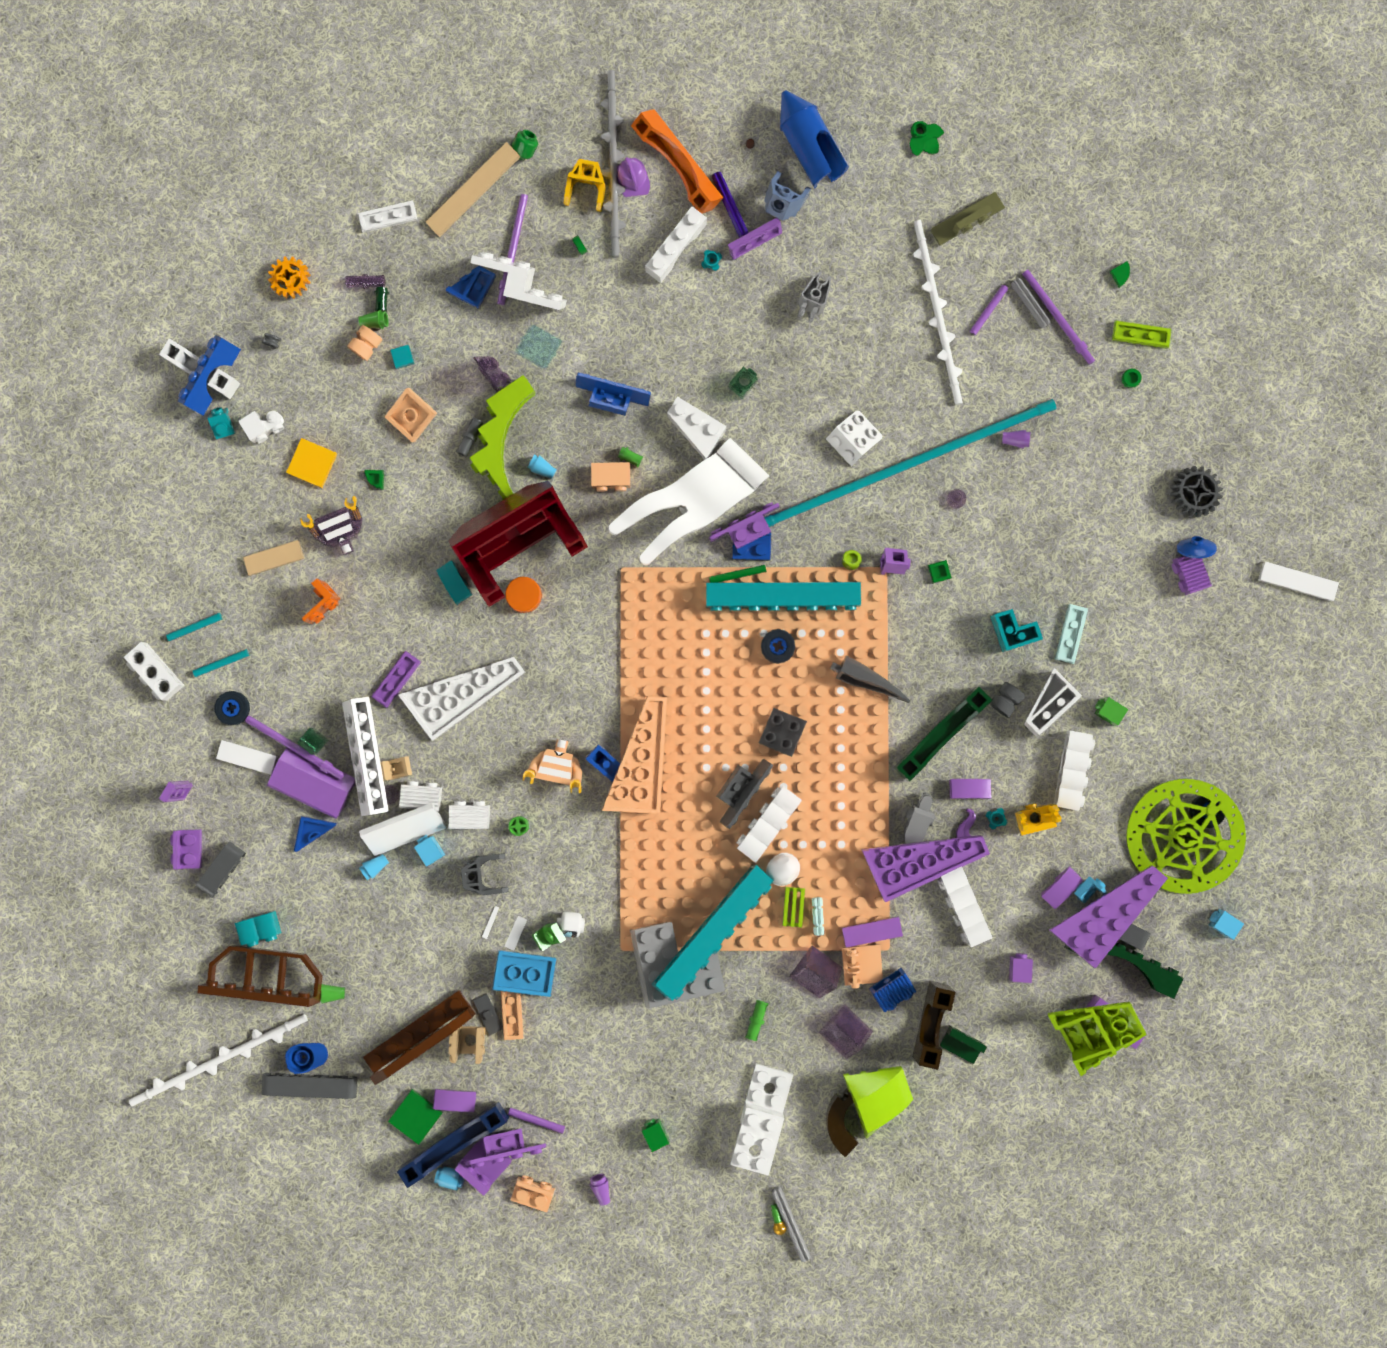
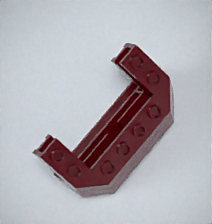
M549 481L525 486L462 524L448 540L451 548L466 569L488 607L505 598L490 571L556 532L571 557L588 548L582 534L566 512Z

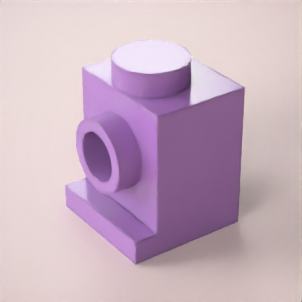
M885 548L880 558L881 574L894 573L904 575L906 570H909L911 563L907 550Z

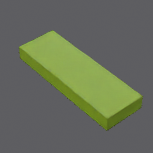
M1115 320L1112 340L1168 349L1172 329Z

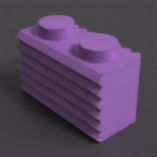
M1181 556L1173 559L1172 569L1175 574H1178L1180 579L1178 585L1181 592H1184L1185 595L1212 586L1202 558Z

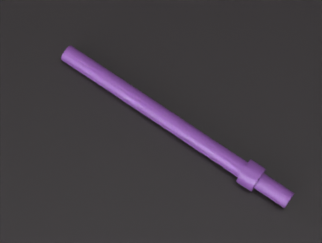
M526 194L520 195L507 255L508 258L512 259L513 263L528 199ZM508 272L503 273V278L499 283L498 289H500L497 301L499 305H505L506 296H503Z
M1026 270L1022 274L1075 345L1074 349L1077 353H1081L1089 365L1092 364L1095 359L1087 350L1088 346L1086 343L1079 339L1030 271Z
M250 715L246 718V723L317 765L324 773H330L339 780L343 779L345 773L333 767V764L329 761H323Z

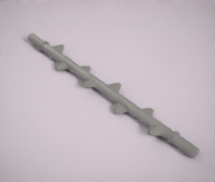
M609 70L607 71L608 98L601 102V106L608 110L609 131L602 134L601 139L609 143L610 167L602 171V175L610 179V201L603 204V208L611 213L610 239L612 257L618 258L619 230L625 228L626 223L618 219V196L625 192V188L617 184V161L623 159L624 154L617 150L616 127L622 124L624 120L616 115L615 93L617 90L615 89V71Z

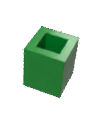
M652 1118L644 1123L642 1133L651 1152L670 1143V1139L660 1119L654 1120Z

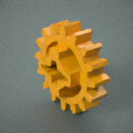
M284 256L283 262L277 259L278 265H271L274 270L268 271V274L272 276L268 281L272 284L270 287L274 291L276 290L277 295L283 294L285 299L290 295L295 299V294L297 293L302 296V289L304 291L308 290L305 285L311 283L307 279L311 274L307 272L308 267L303 265L300 259L296 261L292 256L288 260ZM292 266L298 268L300 271L293 270ZM279 284L286 285L287 289L280 287Z

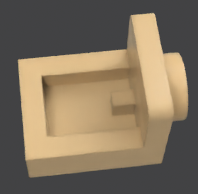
M409 756L380 762L383 781L412 775Z

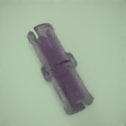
M362 274V276H346L345 285L346 288L363 287V289L385 287L386 280L384 275L368 276V274Z

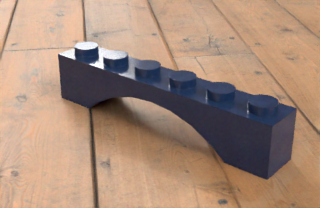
M496 1102L401 1165L397 1171L405 1186L409 1188L459 1151L507 1123L509 1116L500 1102Z

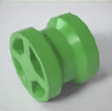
M518 816L510 820L508 828L513 835L521 836L528 831L529 823L526 818Z

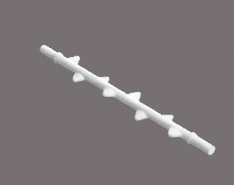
M921 220L914 221L919 249L913 253V257L921 259L923 262L927 282L921 287L922 290L930 293L935 317L928 323L930 326L938 328L943 350L937 357L946 363L950 380L949 386L952 389L955 405H959L963 402L957 377L962 373V369L955 367L949 343L955 338V334L946 332L941 308L947 302L938 297L934 274L940 270V267L930 262L926 245L927 239L924 236Z
M303 1014L289 1022L286 1021L283 1025L264 1034L255 1029L252 1031V1040L231 1050L221 1046L219 1047V1056L199 1066L189 1061L187 1062L186 1072L166 1082L155 1078L153 1080V1088L147 1089L145 1092L129 1099L130 1106H134L147 1099H152L153 1096L173 1086L184 1090L186 1080L204 1071L214 1076L217 1074L218 1064L239 1054L249 1058L251 1056V1048L267 1040L273 1039L277 1043H281L283 1033L291 1031L292 1028L308 1021L307 1016Z

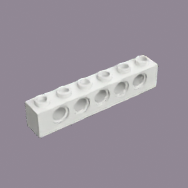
M369 697L342 702L361 816L388 812Z

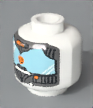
M563 912L561 918H557L556 923L564 937L577 938L580 933L583 934L585 918H582L581 914L577 912Z

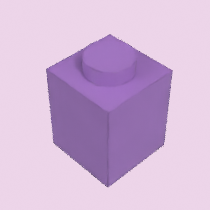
M1016 953L1015 956H1010L1009 980L1012 982L1032 983L1033 959L1027 957V954Z

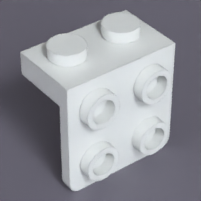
M855 411L840 423L826 440L852 467L869 449L882 439V435L860 411Z

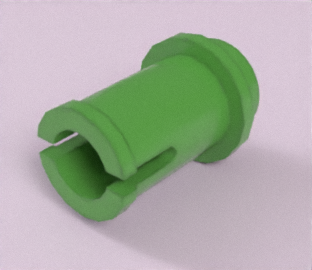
M622 447L618 455L621 461L625 460L639 467L643 456L630 451L629 447Z

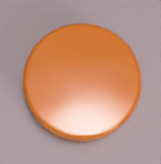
M523 576L513 579L508 584L505 597L509 606L515 611L529 613L540 605L542 591L536 581Z

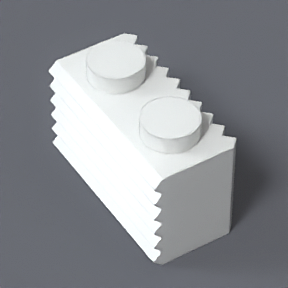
M407 781V784L401 785L399 808L416 809L433 803L437 811H440L442 787H437L438 783L426 782V786H419L416 781Z
M454 801V805H449V829H489L490 805H485V801H473V805H466V801Z

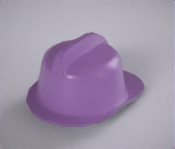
M626 157L617 166L618 184L625 188V192L622 194L625 197L647 195L650 190V182L643 163L637 158Z

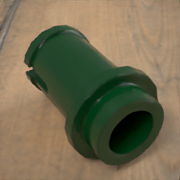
M376 287V291H374V294H376L375 311L383 310V312H387L388 288Z

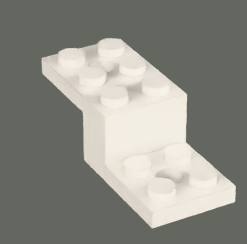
M484 251L478 252L477 255H472V264L508 272L503 296L557 310L565 308L567 300L562 299V295L555 293L545 295L543 290L535 288L531 290L535 268L530 267V263L524 261L513 263L511 258L504 256L494 258V254Z
M755 1064L740 1119L741 1126L730 1162L731 1165L769 1176L784 1121L783 1111L793 1078L792 1073ZM766 1083L774 1084L775 1090L772 1093L764 1091ZM751 1146H759L760 1152L757 1155H752L749 1152Z

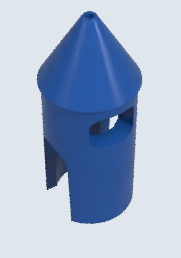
M785 90L781 93L780 131H783L814 189L825 176H828L831 182L837 180L848 170L849 166L817 110L818 107Z

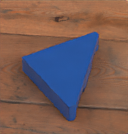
M301 816L294 852H298L334 828L337 823Z

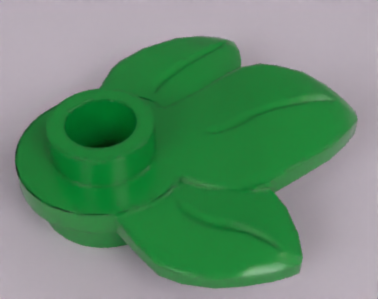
M923 121L915 122L910 130L912 138L909 144L912 153L915 156H919L924 150L929 154H937L939 152L937 138L944 134L943 129L937 124L927 125ZM922 129L923 133L918 134L916 130Z

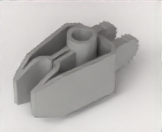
M818 272L813 276L801 293L798 302L800 311L797 317L802 318L806 310L810 312L808 321L811 323L816 315L823 313L830 290L831 276H828L826 282L820 285L819 279L822 272Z
M926 792L922 794L918 804L913 803L912 807L909 806L905 817L908 819L904 827L905 844L922 842L928 827L933 825L935 815L930 810L933 798Z

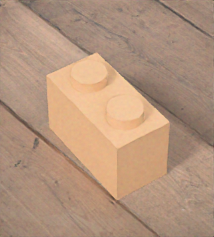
M630 462L591 463L592 488L596 489L597 492H606L607 488H615V491L623 492L626 491V488H631Z

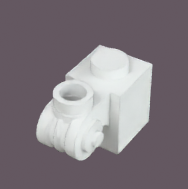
M255 411L238 421L250 441L258 444L268 439L267 436L272 432L276 434L284 429V419L276 411L268 412L266 421H263Z

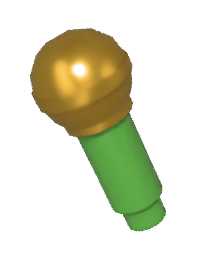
M777 1204L771 1205L774 1219L773 1230L775 1234L783 1235L787 1227L781 1219Z

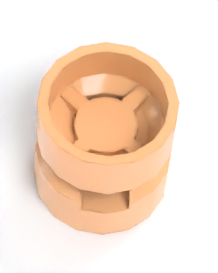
M362 325L356 333L357 338H352L347 347L356 355L368 361L373 354L372 349L377 348L383 339L371 329Z

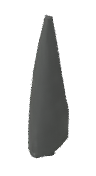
M847 655L841 666L833 662L830 667L831 670L837 672L836 679L847 684L876 691L910 703V700L888 680Z

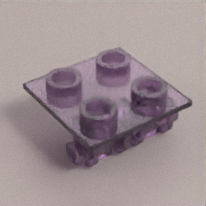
M473 357L479 366L478 369L486 379H489L488 382L492 384L491 386L496 393L511 384L509 375L502 372L499 368V362L494 357Z

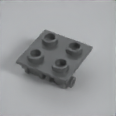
M773 708L759 743L792 757L807 721Z

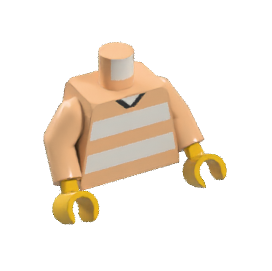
M557 739L555 750L546 749L541 751L531 761L527 771L523 774L522 781L526 777H530V784H533L534 778L570 785L571 793L572 789L577 787L579 788V793H581L582 769L574 754L566 753L568 741Z

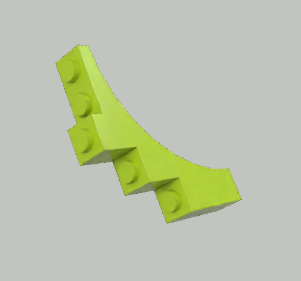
M524 375L486 400L489 405L486 409L494 418L478 428L481 433L478 437L484 446L488 445L470 457L473 462L470 466L476 474L480 472L484 476L488 472L490 473L487 477L493 485L497 483L500 488L498 493L503 500L514 494L509 486L504 469L503 454L507 432L518 411L536 395L535 390Z

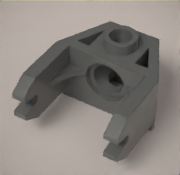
M505 853L478 856L462 866L463 889L480 895L509 892L508 887L488 888L484 886L481 875V866L485 862L505 859ZM471 873L475 875V878L472 880L468 879V875Z

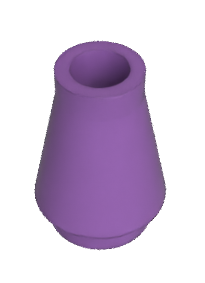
M1026 430L1003 432L1002 443L1024 449V447H1029L1031 432H1026Z
M597 1174L591 1177L589 1186L595 1194L599 1205L609 1204L608 1178L604 1174Z

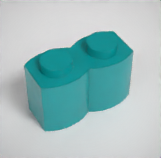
M276 911L235 923L241 946L247 944V948L258 945V941L265 939L266 942L278 939L277 935L282 933Z

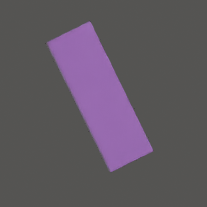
M775 218L728 244L732 259L735 260L782 234L780 220Z
M405 651L371 697L388 708L421 664V661Z
M170 781L159 799L163 802L183 801L193 785L189 781Z
M899 916L842 928L846 948L903 936Z

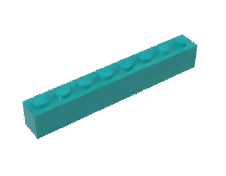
M861 582L706 583V608H710V611H722V608H729V611H741V608H749V611H760V607H768V611H779V607H787V611H798L799 607H806L807 611H817L818 607H826V611H836L837 607H845L846 611H854L856 607L861 606Z
M752 865L651 985L668 1000L679 999L684 992L682 989L696 979L697 976L695 974L699 969L702 970L709 963L708 958L712 954L715 955L721 949V943L725 938L729 939L733 935L734 927L737 924L740 925L747 918L745 914L749 909L753 910L758 905V899L762 894L765 895L772 887L770 884L774 880L757 865Z

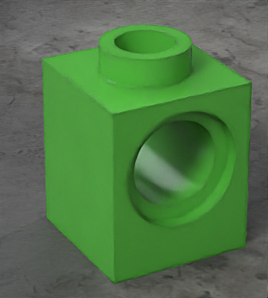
M1104 697L1095 705L1097 710L1094 714L1111 725L1118 726L1128 709L1110 697Z

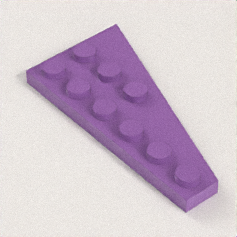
M1149 866L1131 877L1130 880L1085 906L1079 912L1066 918L1060 924L1050 928L1049 931L1096 969L1168 878L1154 866Z

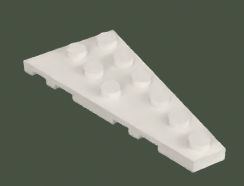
M511 657L399 694V697L429 738L434 741L526 672L515 657Z

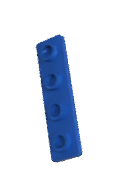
M577 373L576 387L592 391L589 400L590 407L626 416L630 402L649 406L650 391L590 376L589 374Z

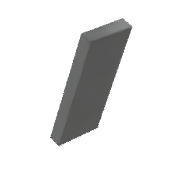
M488 994L473 1000L489 1036L502 1030L503 1026Z

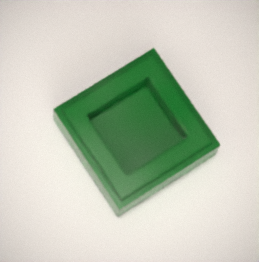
M947 560L928 565L933 584L952 578Z

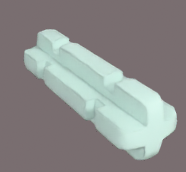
M821 897L812 898V906H814L812 908L813 925H815L813 933L816 936L824 935V926H822L824 924L823 908H821L823 900Z

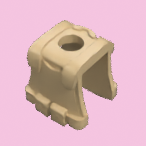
M461 1026L449 1036L450 1062L456 1063L461 1053L475 1054V1064H480L483 1060L482 1055L485 1054L484 1035H486V1027ZM467 1035L475 1036L476 1043L474 1045H468L465 1042Z

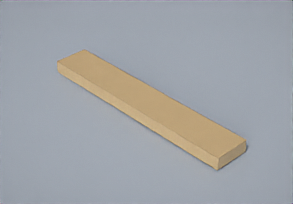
M506 142L426 221L428 226L439 237L443 235L520 158L519 154Z

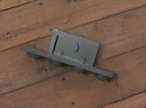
M762 759L753 774L737 765L716 797L730 806L720 820V823L728 829L737 822L743 809L748 806L754 793L759 790L763 780L770 774L773 767L770 762Z

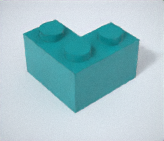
M1013 609L990 616L1002 652L1043 640L1038 622L1035 621L1019 627Z

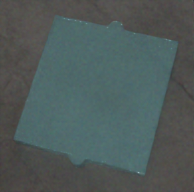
M533 325L528 335L524 336V342L518 352L547 368L552 358L556 356L562 341Z

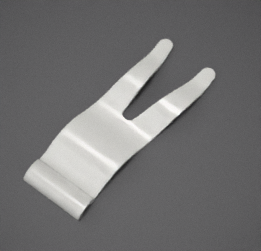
M730 438L714 455L699 463L679 480L664 489L642 497L632 504L609 525V532L612 535H618L652 513L678 506L686 507L687 513L669 524L640 555L639 561L643 565H648L676 540L712 523L735 504L752 494L763 481L769 478V475Z

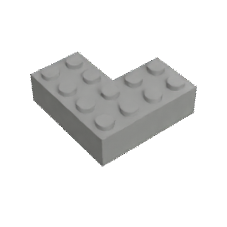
M672 922L630 930L645 1007L654 1008L725 991L718 954L716 953L708 958L709 963L704 969L697 971L695 974L697 976L696 979L682 989L684 992L679 999L668 1000L651 984L678 953Z

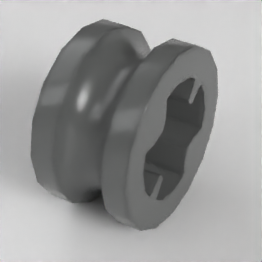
M265 333V340H262V343L278 349V342H281V338Z

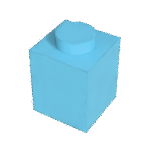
M425 835L417 840L418 845L414 847L426 867L445 856L434 836L428 838Z
M1221 909L1214 911L1209 919L1211 921L1209 926L1232 940L1235 939L1244 923Z

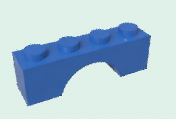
M217 335L214 338L212 337L207 344L205 354H202L198 359L197 368L190 373L188 384L185 388L181 389L178 402L204 416L213 400L207 390L209 374L219 366H232L241 349Z

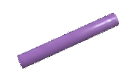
M1005 285L999 288L970 330L972 334L976 335L1007 292L1008 288Z
M510 1107L509 1116L561 1134L564 1132L565 1126Z

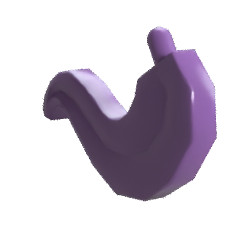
M966 809L969 815L958 826L956 838L971 836L969 830L976 820V814L973 810Z

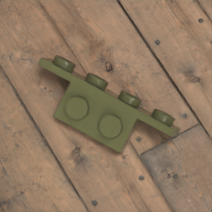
M994 192L933 227L931 233L939 246L962 233L964 235L970 232L977 224H984L990 219L989 217L1005 209V206L997 193Z

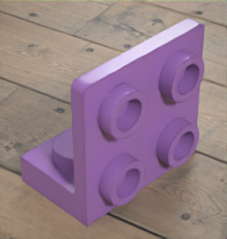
M481 1138L457 1164L455 1171L484 1196L512 1160L508 1156L503 1158V1162L492 1164L491 1160L484 1162L485 1166L473 1168L472 1165L467 1166V1161L486 1157L483 1139Z

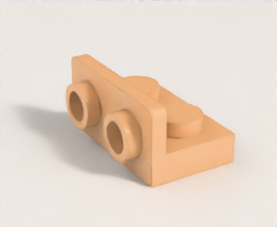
M526 1175L518 1176L511 1201L548 1212L555 1188H552V1185L547 1182H534L532 1177Z

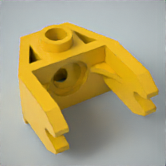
M579 159L568 174L563 204L569 206L572 189L577 182L595 185L598 189L596 210L602 212L606 186L599 163Z
M1036 803L1025 805L1026 809L1015 813L1021 836L1057 827L1056 823L1061 822L1062 819L1056 804L1037 806ZM1035 812L1038 815V820L1032 823L1030 815Z

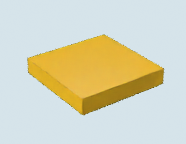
M301 438L286 473L323 488L337 453Z

